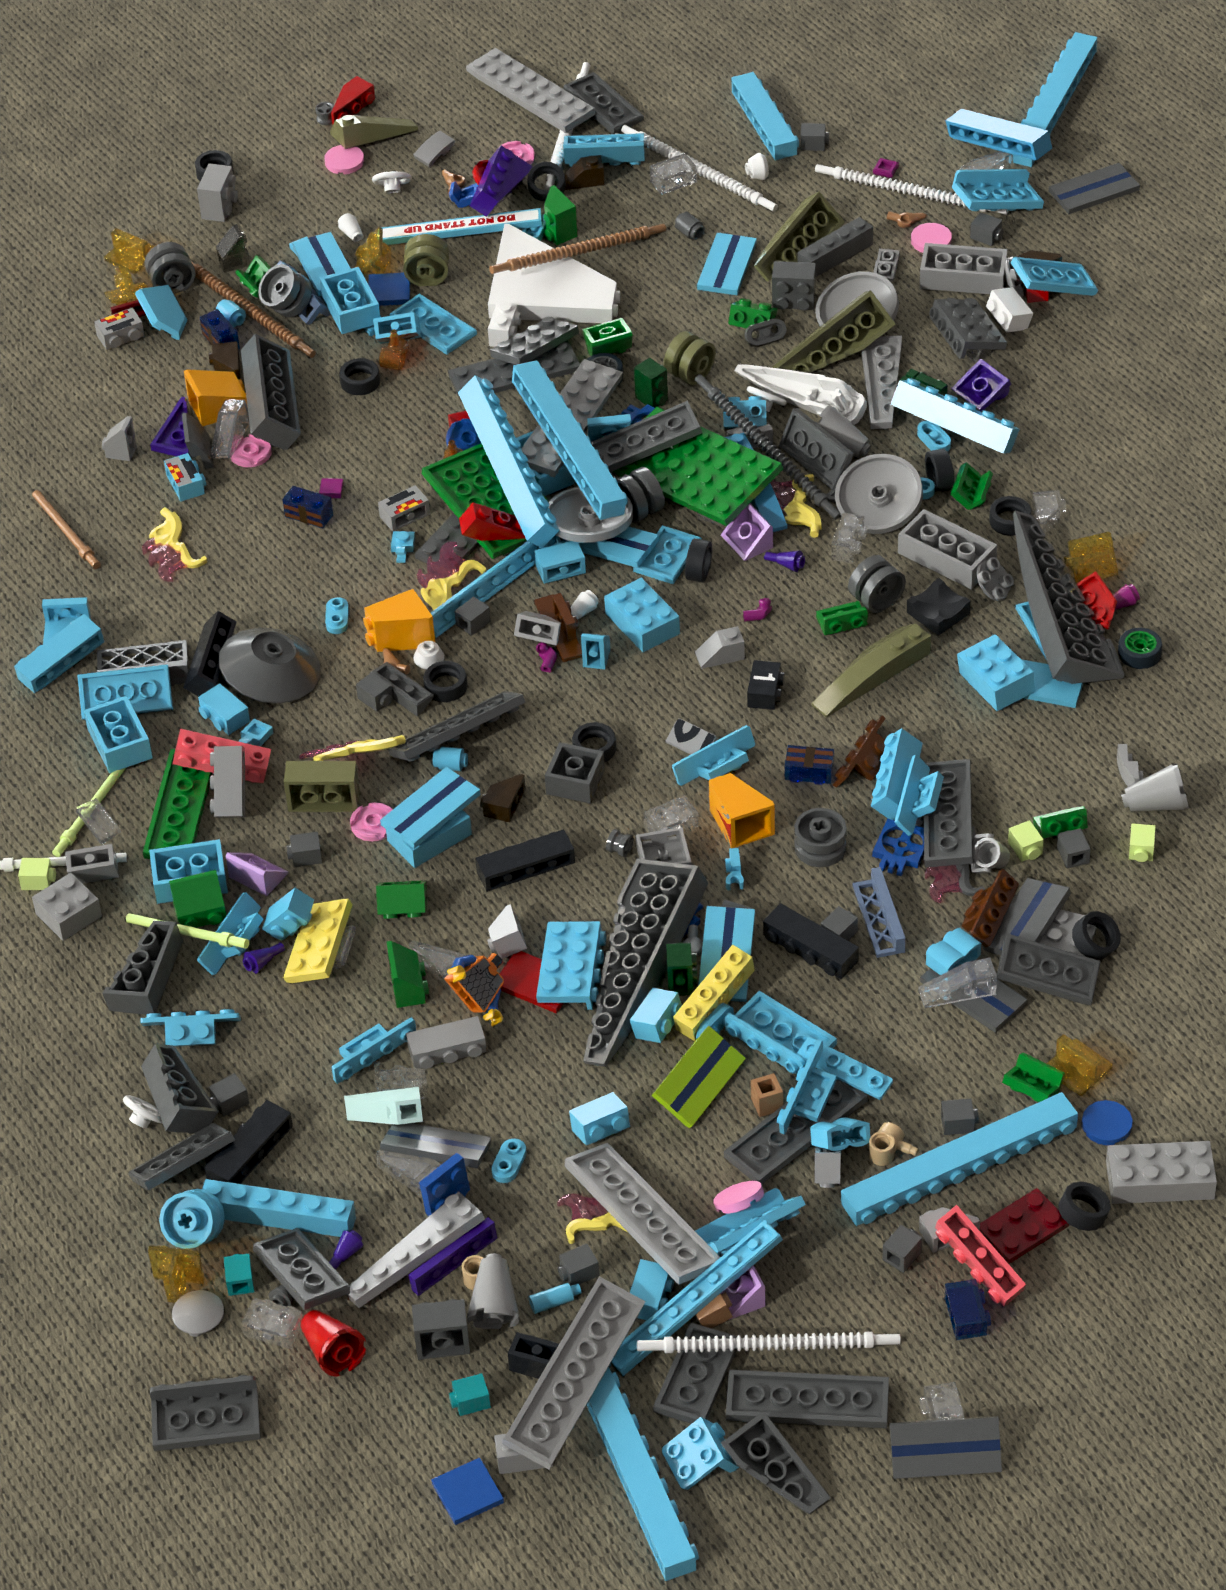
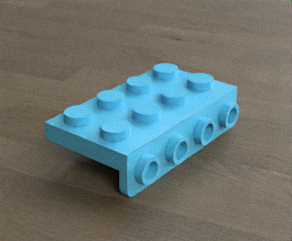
M1027 169L958 170L955 173L952 189L969 210L1042 209L1044 204L1043 199L1028 183L1030 173Z
M600 921L548 922L536 995L538 1003H586L587 1010H593V1004L596 1002L597 995H599L596 983H600L601 980L599 964L604 962V952L601 948L606 946V931H602Z
M758 991L735 1015L729 1013L725 1017V1030L731 1036L741 1039L750 1048L757 1049L765 1054L769 1060L781 1064L792 1074H797L800 1067H805L806 1061L796 1053L808 1037L815 1040L820 1039L823 1041V1044L831 1048L837 1045L836 1037L761 991Z
M774 1188L764 1193L759 1202H756V1200L751 1201L749 1208L736 1213L725 1214L695 1230V1232L718 1255H724L764 1220L774 1228L778 1226L777 1221L788 1220L800 1214L798 1209L806 1204L802 1196L784 1200L780 1190Z

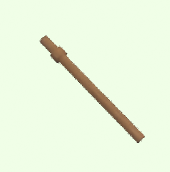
M35 490L32 496L77 548L80 557L84 561H88L93 569H98L101 563L94 556L93 550L80 540L39 490Z

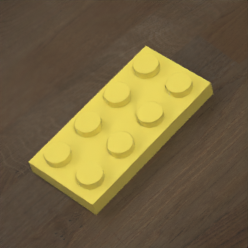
M348 898L313 904L310 912L312 917L306 926L302 925L299 928L283 977L287 983L330 977L353 905Z

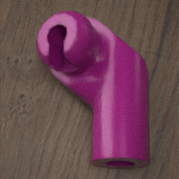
M762 598L759 600L760 605L757 609L743 611L744 622L763 620L772 611L771 600L769 598Z
M540 642L536 646V651L543 660L540 669L550 673L557 659V654L549 645Z

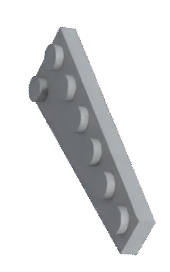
M902 335L879 337L865 349L861 350L871 429L892 428L895 406L891 405L897 389Z
M460 1192L447 1197L441 1207L349 1285L350 1293L346 1294L347 1297L358 1308L362 1307L484 1221L485 1218L482 1212Z

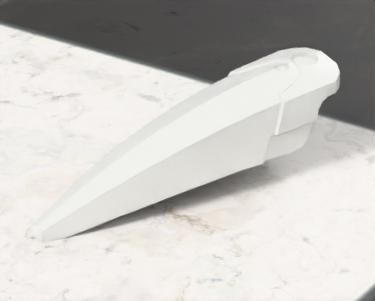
M746 364L737 365L734 370L737 374L762 390L819 416L830 405L855 425L863 417L867 408V401L863 395L856 392L851 385H847L840 379L829 378L819 374Z

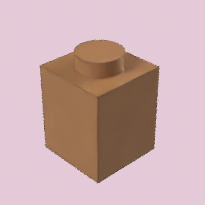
M774 1073L751 1080V1100L759 1117L772 1114L783 1106V1091Z
M726 1292L720 1293L701 1309L696 1316L702 1326L712 1329L733 1317L729 1310V1307L733 1305Z

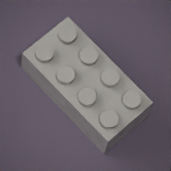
M925 243L920 268V289L991 294L992 290L1004 288L1005 262L1008 249Z
M925 509L898 534V554L969 589H972L978 583V565L992 557L997 558V544Z
M1210 1141L1107 1145L1106 1167L1112 1204L1215 1199L1217 1181Z

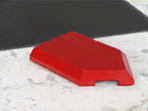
M1095 571L1076 585L1086 599L1083 604L1091 608L1095 614L1091 619L1096 624H1101L1104 629H1109L1117 600Z

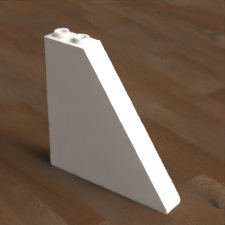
M504 224L496 264L507 262L511 258L526 257L527 254L541 253V251L546 252L548 249L551 250L552 247L510 224ZM567 257L561 260L557 259L556 261L542 263L541 265L537 264L536 266L522 268L521 270L518 269L513 272L507 270L495 273L488 301L489 318H492L497 301L518 304L521 320L542 321L545 317H553L554 319L567 322L605 323L612 321L614 317L618 316V304L616 303H620L621 294L620 291H617V283L575 259Z

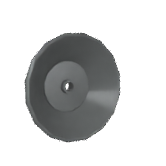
M258 627L240 631L227 639L219 652V668L227 683L242 695L260 702L281 704L300 700L314 690L320 679V662L312 648L297 636L279 629Z

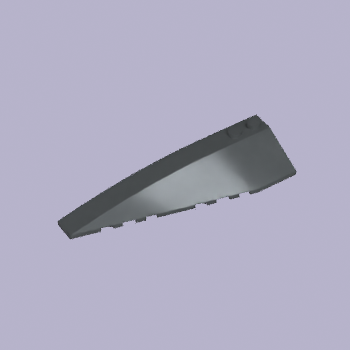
M1015 510L1013 518L1024 586L1034 624L1053 679L1071 684L1122 679L1125 675L1112 641L1105 639L1103 635L1105 630L1102 625L1096 624L1091 619L1095 615L1094 612L1083 604L1086 599L1071 575L1065 574L1063 571L1065 565L1061 559L1055 558L1053 554L1055 549L1052 544L1044 540L1046 535L1033 515Z
M644 859L636 860L618 897L617 905L619 908L618 912L614 915L613 922L615 926L609 938L611 945L610 950L606 952L600 980L601 991L596 999V1015H593L591 1022L593 1029L592 1033L588 1036L583 1059L585 1064L607 1066L632 1030L630 1019L651 989L658 987L667 970L666 944L681 942L708 886V881L699 866Z

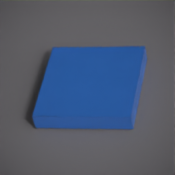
M404 273L369 274L368 285L379 306L402 305L410 300V281L405 277Z
M480 1458L431 1479L435 1491L455 1525L504 1503L500 1491Z

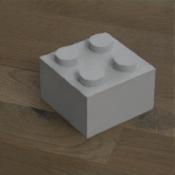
M208 164L197 188L201 219L225 222L227 215H231L232 204L236 203L238 199V192L235 191L236 177L233 175L232 166Z
M72 873L32 896L36 915L63 941L102 917L99 899Z

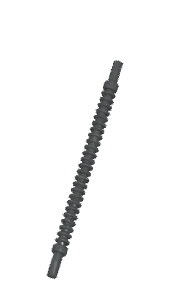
M701 374L695 378V381L708 393V397L715 404H719L718 407L722 408V411L726 412V415L730 416V419L734 420V423L738 424V427L742 428V431L746 432V435L750 436V439L754 440V443L758 444V447L762 448V451L766 452L767 456L782 463V471L786 472V475L790 476V479L794 480V483L798 484V487L802 488V491L806 492V495L810 496V499L814 500L818 507H823L835 520L841 516L839 511L828 501V497L821 493V490L817 489V486L813 485V482L809 481V478L805 477V474L801 473V470L797 469V466L793 465V462L789 461V458L785 457V454L781 453V450L777 449V446L773 445V442L769 441V438L765 437V434L761 433V430L757 429V426L753 425V422L749 421V418L745 417V414L741 413V410L737 409L733 402H729V398H725V394H721L722 392L718 387H713Z

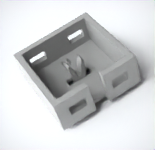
M682 827L636 835V848L639 859L692 865Z

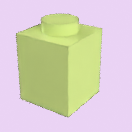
M1030 820L1009 828L1008 843L1021 862L1028 859L1034 860L1043 854L1044 839Z
M1131 824L1129 859L1138 862L1153 861L1155 825Z
M50 858L21 859L18 874L21 890H44L51 885V882H55L56 869L52 868Z

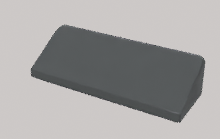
M388 662L372 671L391 684L393 700L416 716L423 712L434 697L432 693Z

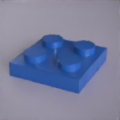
M458 1153L454 1154L419 1182L425 1212L428 1216L441 1207L447 1197L455 1195L457 1192H460L465 1197L468 1191H470L464 1158Z

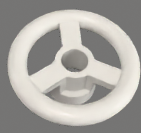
M398 171L383 172L372 177L374 184L384 186L385 193L401 192L400 184H407L412 180L410 174Z
M748 386L746 389L747 392L753 395L761 396V400H766V411L770 412L773 402L782 406L787 404L786 400L757 388Z
M126 1095L123 1098L124 1104L133 1110L129 1120L134 1124L147 1128L151 1120L162 1123L156 1106L131 1095Z

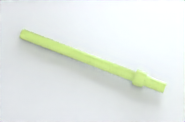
M126 768L116 770L109 775L70 829L65 830L61 835L60 842L52 851L54 856L60 857L66 848L74 843L78 832Z
M128 913L126 916L127 923L149 927L154 920L163 921ZM177 924L182 935L218 942L220 946L229 948L236 946L246 949L249 946L248 939L236 937L233 933H217Z

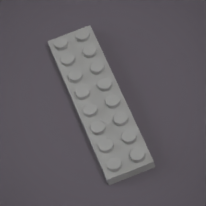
M497 48L490 50L466 66L467 72L564 133L569 132L595 115L594 107Z
M586 359L582 361L559 394L563 396L566 406L572 410L576 421L581 424L584 433L587 431V418H595L623 376L622 371ZM538 424L521 450L528 458L527 463L532 470L542 474H549V476L555 478L564 463Z
M608 1143L565 1159L566 1169L678 1285L698 1277L720 1258Z
M599 1276L505 1435L502 1444L549 1470L646 1301Z

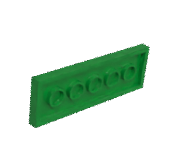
M170 749L143 849L144 859H150L149 850L192 844L196 840L210 786V776L213 773L173 764L175 749Z

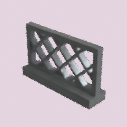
M187 640L97 650L96 672L168 664L171 685L184 684L189 672ZM175 648H182L177 653L171 651ZM151 651H158L154 656L148 654ZM128 654H136L132 658L126 657ZM113 656L114 658L107 661L102 657ZM164 656L170 657L166 661L161 660ZM142 658H144V659L147 660V661L144 662L143 664L140 663V662H138V661H140ZM119 661L124 662L121 666L116 665Z

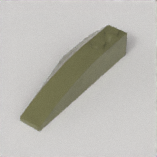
M820 191L811 195L799 205L774 235L754 267L766 281L771 280L774 261L798 262L799 251L836 231L845 221Z
M871 290L865 291L793 348L771 368L811 373L865 349L896 324Z
M916 623L896 629L867 647L812 702V706L825 717L830 716L929 655L931 635Z

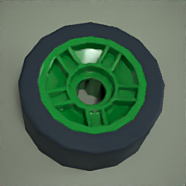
M1132 628L1121 635L1118 655L1125 665L1135 669H1148L1160 661L1162 641L1156 632L1147 628Z

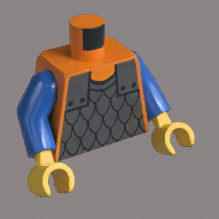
M492 953L488 958L473 955L455 958L451 969L447 970L449 975L444 980L470 1011H486L483 1019L485 1021L490 1019L492 1027L502 1022L503 1017L498 1010V1002L504 979L497 972V969L503 964L501 957Z

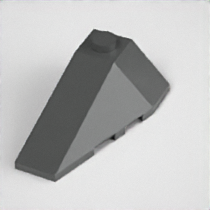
M764 1411L721 1442V1445L737 1466L802 1511L810 1514L830 1499V1496Z

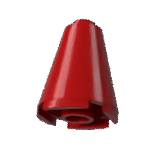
M312 1310L302 1318L301 1329L320 1368L326 1374L334 1377L341 1376L339 1372L347 1367L350 1372L361 1362L366 1352L364 1347V1341L366 1342V1340L358 1330L319 1310Z

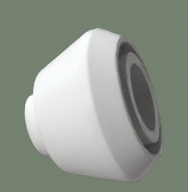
M757 153L748 159V163H745L746 174L750 175L751 178L765 180L768 177L769 170L765 155Z
M433 641L420 643L414 654L415 664L422 669H427L436 662L444 661L443 651Z

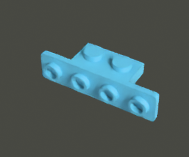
M745 725L674 763L672 769L677 783L682 786L699 776L710 780L741 768L742 764L749 761L745 751L755 746L750 726Z
M914 755L911 758L895 817L897 826L908 836L913 834L917 818L931 814L936 810L944 776L939 771L929 775V766L918 755Z
M247 892L242 893L216 932L233 933L236 937L250 940L259 932V925L263 921V918L258 914L261 909L260 905ZM209 941L197 958V961L211 975H215L227 958L234 955L239 956L246 949L236 946L229 948L220 946L218 942Z
M233 1009L220 1010V1014H210V1011H196L195 1015L186 1016V1012H173L170 1017H161L160 1013L147 1014V1018H141L143 1026L165 1025V1045H173L175 1047L216 1044L215 1022L241 1021L240 1014L235 1013Z
M411 1017L388 1032L380 1024H377L341 1046L339 1052L344 1059L332 1066L333 1080L338 1084L343 1080L349 1079L359 1070L370 1066L380 1057L391 1053L393 1049L407 1042L406 1033L416 1031L415 1020Z
M811 1037L806 1039L796 1053L806 1063L807 1051L817 1041ZM823 1044V1052L815 1068L836 1075L837 1079L878 1100L884 1097L893 1084L891 1077Z
M817 1039L814 1046L811 1045L806 1054L807 1063L805 1067L801 1066L797 1073V1085L795 1088H791L787 1095L786 1101L788 1104L786 1109H781L779 1112L777 1123L779 1124L780 1133L784 1135L794 1114L818 1123L837 1081L836 1075L815 1068L823 1052V1041Z

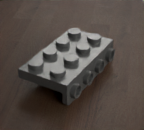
M934 299L933 307H931L929 312L930 319L959 359L965 358L967 349H1006L1007 341L976 299Z
M241 1375L235 1378H214L208 1381H188L182 1384H161L150 1388L154 1451L261 1439L258 1387L254 1376Z

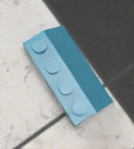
M644 133L564 136L565 164H569L571 167L581 157L601 155L602 163L609 162V165H620L621 162H629V164L636 165L641 164V161H645Z

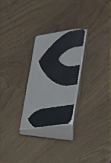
M680 718L675 722L666 739L667 744L690 755L717 741L714 734Z

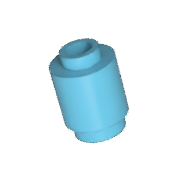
M224 299L216 306L218 316L230 326L236 327L245 321L246 312L233 301Z
M440 747V749L435 750L433 753V766L438 767L439 770L448 767L452 771H462L463 767H467L468 754L464 753L463 748Z

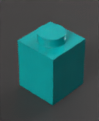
M249 1253L224 1257L228 1295L253 1293L254 1283Z
M482 1373L451 1381L453 1392L449 1393L452 1409H458L460 1416L491 1408L489 1392Z

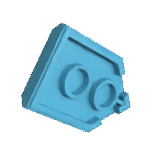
M170 286L142 288L136 291L135 295L152 327L159 331L162 329L171 334L172 338L179 340L188 319Z

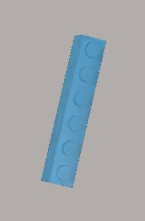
M960 109L945 120L949 136L960 141L1032 160H1038L1052 149L1049 131L965 109Z

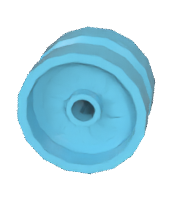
M193 1189L175 1194L169 1198L161 1209L159 1222L161 1231L167 1241L176 1247L190 1249L207 1244L215 1239L223 1229L225 1215L223 1206L215 1195L207 1190Z

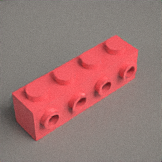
M180 729L173 764L214 773V766L210 765V753L214 752V746H243L245 748V780L254 783H264L271 749Z
M957 1205L937 1221L935 1226L937 1237L944 1244L949 1243L954 1249L953 1255L961 1264L966 1263L970 1267L971 1276L977 1283H984L989 1289L987 1292L989 1297L996 1304L1000 1302L1003 1306H1006L1024 1291L1025 1282Z

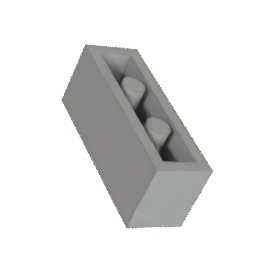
M214 746V752L210 753V765L214 766V775L210 776V788L214 789V799L210 800V811L214 813L216 818H245V748L243 746Z
M478 1016L406 1033L407 1045L414 1069H428L436 1064L444 1062L453 1063L457 1059L469 1056L477 1057L481 1053L487 1052L485 1036Z

